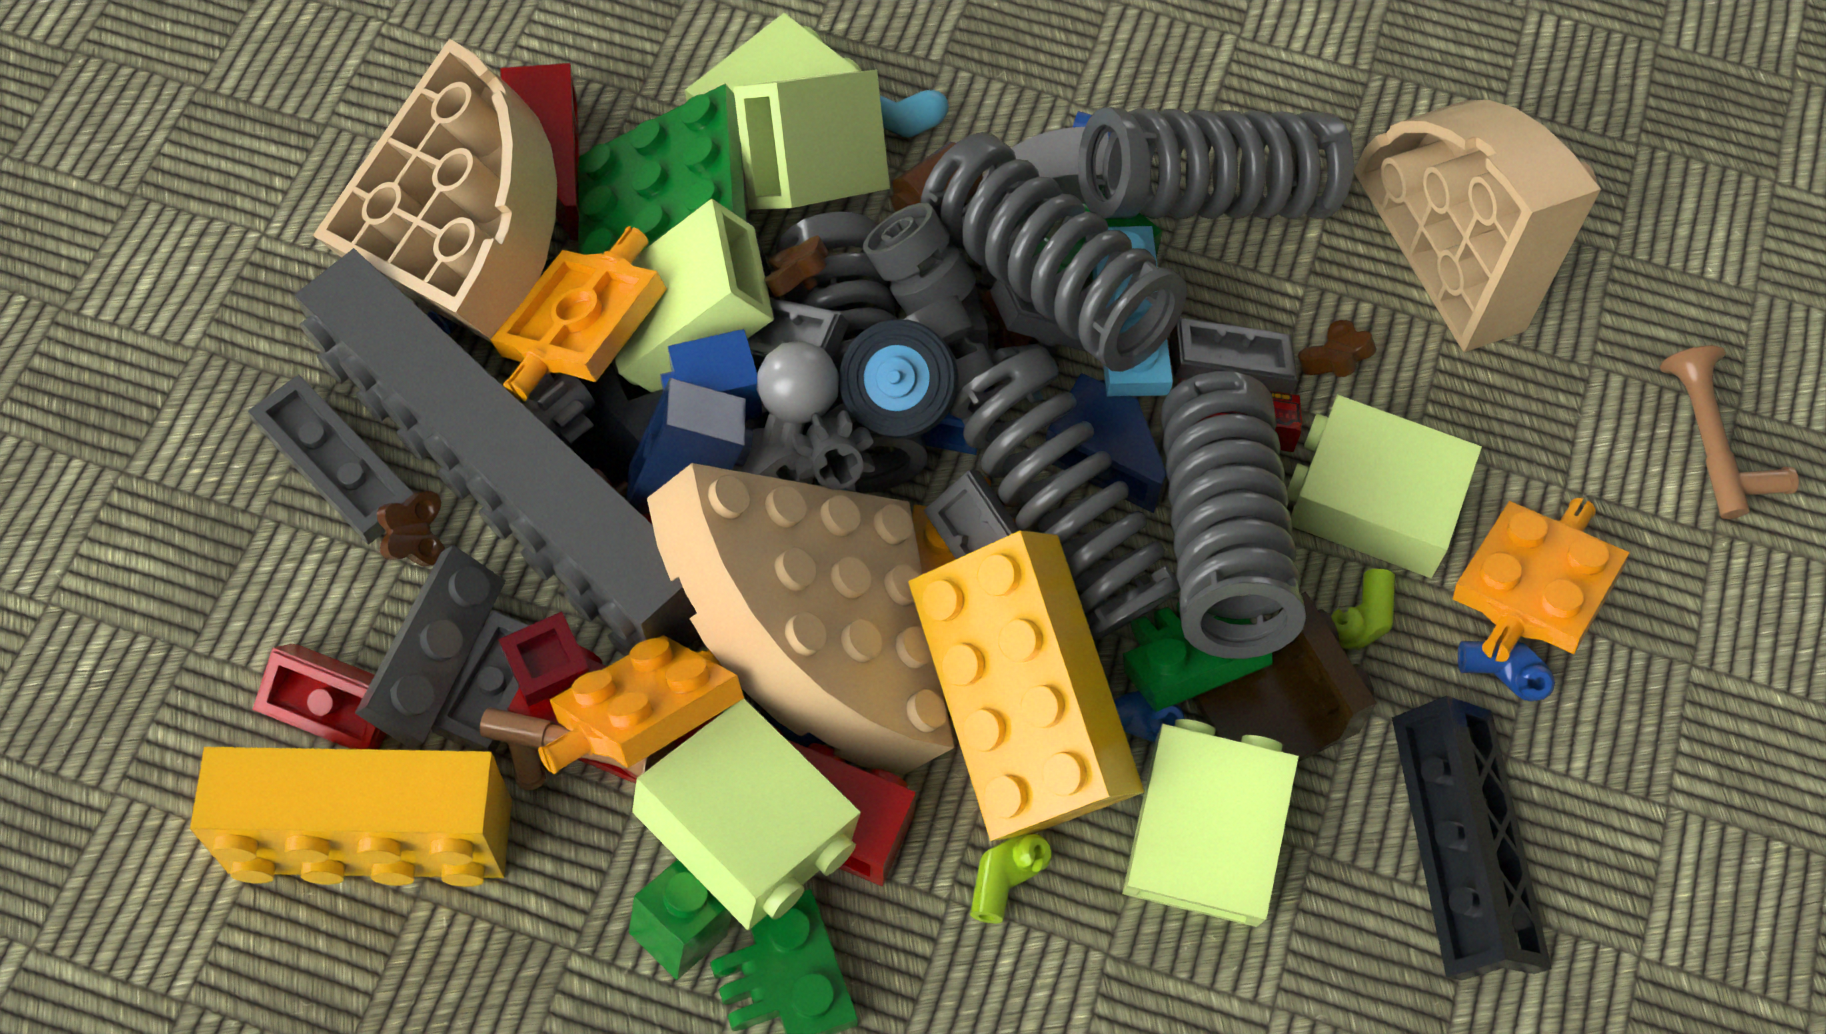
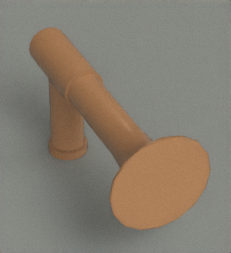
M1719 346L1693 347L1669 356L1661 363L1660 369L1663 373L1677 376L1687 389L1707 457L1705 462L1721 518L1734 519L1748 514L1750 509L1746 499L1747 495L1795 493L1799 486V478L1794 467L1786 466L1776 470L1739 472L1734 453L1731 452L1713 385L1714 366L1723 359L1726 352L1724 348Z
M492 707L485 710L480 721V734L482 737L508 743L516 771V784L523 790L537 789L545 782L546 774L540 764L537 750L570 731L564 726L556 725L553 721ZM675 741L630 768L625 767L610 756L586 754L582 758L612 764L627 769L639 777L675 749Z

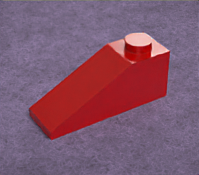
M561 63L500 68L501 79L536 114L549 140L557 178L556 218L570 239L578 240V157L580 156L578 99L571 64Z

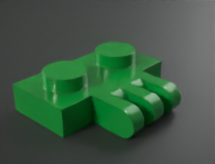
M1177 602L1176 608L1181 619L1179 602ZM1164 607L1154 612V620L1158 630L1146 616L1132 620V632L1141 646L1123 653L1124 673L1155 712L1272 665V652L1258 657L1230 659L1209 655L1193 647L1185 638L1181 621L1169 607ZM1214 616L1215 619L1229 624H1253L1249 619H1231Z
M812 889L805 890L799 900L781 917L772 919L767 914L750 929L754 945L720 956L710 963L714 978H724L743 972L744 978L732 981L719 988L724 1005L737 1003L748 998H752L753 1004L737 1009L727 1016L732 1031L744 1030L777 1017L781 1019L785 1034H836L858 1026L855 1009Z

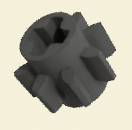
M559 373L553 378L551 374H545L531 392L529 398L523 403L533 415L567 446L572 445L594 426L585 414L595 407V401L581 381L571 375Z
M842 410L837 418L827 417L822 419L817 413L812 414L813 424L807 430L806 435L794 434L792 437L796 452L802 455L794 463L798 478L804 480L815 475L818 486L835 490L846 488L848 491L855 492V482L860 478L862 471L874 472L875 470L871 455L864 451L874 443L869 429L860 427L852 431V423L846 410ZM837 449L839 455L830 457L828 451Z

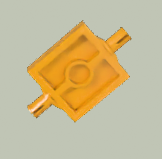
M626 227L624 233L610 251H606L603 254L584 255L562 250L535 283L524 301L490 340L501 357L521 362L508 380L503 383L504 388L516 399L526 401L545 374H550L551 372H560L597 382L665 293L667 288L657 271L631 265L649 243L643 232L635 227Z
M1584 498L1572 499L1560 521L1551 519L1512 501H1509L1456 583L1452 598L1483 613L1496 624L1490 636L1482 645L1484 653L1489 658H1492L1499 646L1495 661H1507L1521 636L1529 639L1543 640L1572 654H1575L1622 573L1630 553L1584 532L1588 523L1596 514V509L1590 501L1587 500L1579 514Z
M665 635L644 640L636 644L630 650L629 655L603 670L592 671L580 676L573 682L571 688L550 699L557 722L570 731L549 744L541 746L538 749L540 758L548 771L553 774L558 773L560 769L586 754L610 756L625 767L630 768L744 699L738 676L724 668L710 650L695 652Z

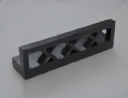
M1446 695L1392 717L1446 978L1463 981L1502 968L1529 974L1551 970L1550 958L1492 711ZM1468 726L1471 727L1474 744L1470 739ZM1484 796L1487 799L1489 808L1485 804ZM1498 860L1502 864L1503 872L1500 870ZM1513 926L1517 930L1521 949H1518Z

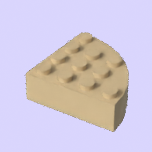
M449 38L312 236L340 257H343L354 248L406 297L491 342L490 339L524 301L540 278L546 263L555 225L557 178L552 148L539 118L522 98L475 53Z
M1464 100L1390 126L1386 133L1375 136L1365 147L1354 170L1365 192L1464 353L1525 332L1528 329L1601 191V188L1597 185L1592 168L1587 163L1580 162L1574 153L1544 125L1517 108L1492 100Z
M694 463L688 465L647 498L657 547L671 581L680 579L686 595L697 614L690 618L704 644L720 664L727 670L737 674L741 689L777 722L800 737L810 732L826 744L835 747L833 753L835 756L862 767L882 769L903 775L954 748L945 696L908 583L909 580L923 575L910 503L908 501L840 489H829L818 485Z

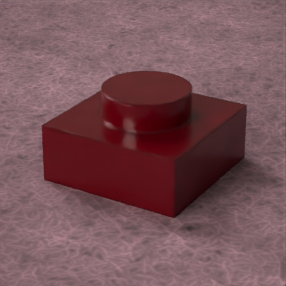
M562 611L498 639L528 707L571 688L577 678L590 672L589 666Z

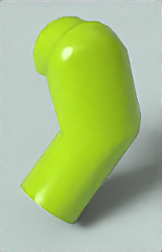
M1371 569L1364 572L1361 604L1356 607H1349L1348 611L1344 613L1340 608L1332 613L1330 617L1336 625L1339 634V644L1342 648L1359 650L1387 634L1392 629L1396 579L1393 572L1385 569Z
M1024 834L1012 837L988 849L981 856L970 911L972 918L981 922L995 924L1004 921L1009 889L1034 877L1050 864L1052 850L1044 837L1039 834Z

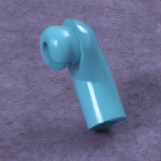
M936 90L921 91L899 102L880 95L883 128L902 137L910 138L937 126L948 113V100L944 94Z

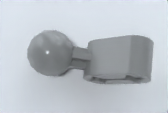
M800 340L782 343L766 355L758 370L756 390L764 407L769 411L765 428L753 430L752 446L744 466L734 465L733 471L806 484L813 483L814 476L804 480L798 478L794 463L802 455L796 452L792 437L794 434L803 433L805 423L812 422V414L817 413L820 417L824 415L838 397L839 373L832 358L823 348Z

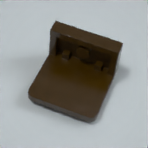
M1306 591L1301 593L1306 612L1303 630L1292 642L1280 650L1272 652V665L1192 697L1208 725L1216 729L1215 736L1241 742L1244 735L1270 738L1283 745L1281 752L1299 756L1298 762L1360 733L1377 703L1374 699L1375 693L1372 682L1360 665L1351 663L1339 644V634L1334 621L1323 609L1317 610Z

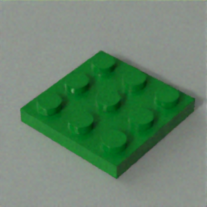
M726 83L705 94L696 95L685 104L655 119L646 120L635 129L605 144H598L587 153L578 157L579 254H603L606 251H610L628 226H631V228L635 227L645 234L649 241L648 247L710 199H714L746 221L742 151L735 95Z

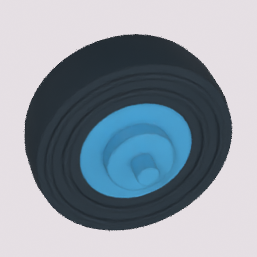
M887 320L865 329L849 345L840 366V392L848 412L861 426L868 428L870 432L887 438H912L933 429L949 413L957 395L958 368L949 346L933 330L910 320Z

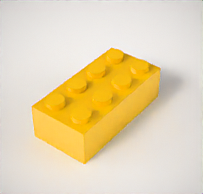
M1020 530L908 581L990 841L1008 839L1024 834H1034L1145 792L1058 535Z
M204 747L190 830L233 879L242 882L268 883L273 881L274 874L301 875V878L305 881L330 885L343 882L344 876H371L373 881L380 884L402 886L413 883L414 877H441L444 883L450 885L473 887L483 884L484 878H504L512 799L493 754L488 751Z

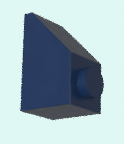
M1081 373L1070 391L1077 399L1076 407L1067 415L1050 424L1047 429L1046 441L1082 421L1091 423L1094 428V435L1089 441L1066 453L1053 462L1052 465L1066 470L1096 452L1105 451L1112 459L1111 466L1087 482L1104 489L1116 481H1123L1129 488V495L1124 500L1154 513L1159 504L1167 474L1138 399L1132 396L1107 397L1105 380L1098 381Z
M669 378L629 465L626 501L641 515L649 513L647 498L691 463L732 470L734 465L743 467L749 456L753 441V429L745 427L746 399Z

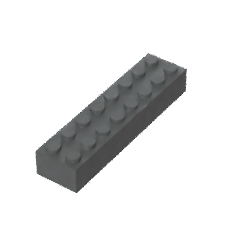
M354 248L294 295L306 317L300 323V326L307 337L321 350L317 358L329 374L340 384L349 378L360 389L356 393L357 397L377 420L382 422L385 418L390 417L400 427L396 431L398 437L419 460H423L429 455L441 466L437 473L446 486L462 500L470 494L482 506L479 510L482 519L500 538L505 540L512 534L525 547L521 554L540 577L548 580L555 575L568 588L564 593L566 599L588 622H591L596 617L602 620L612 630L608 635L609 640L624 657L629 655L630 650L636 644L647 639L665 635L679 644L688 647L700 636L690 620L697 612L686 595L680 579L670 580L657 547L653 525Z

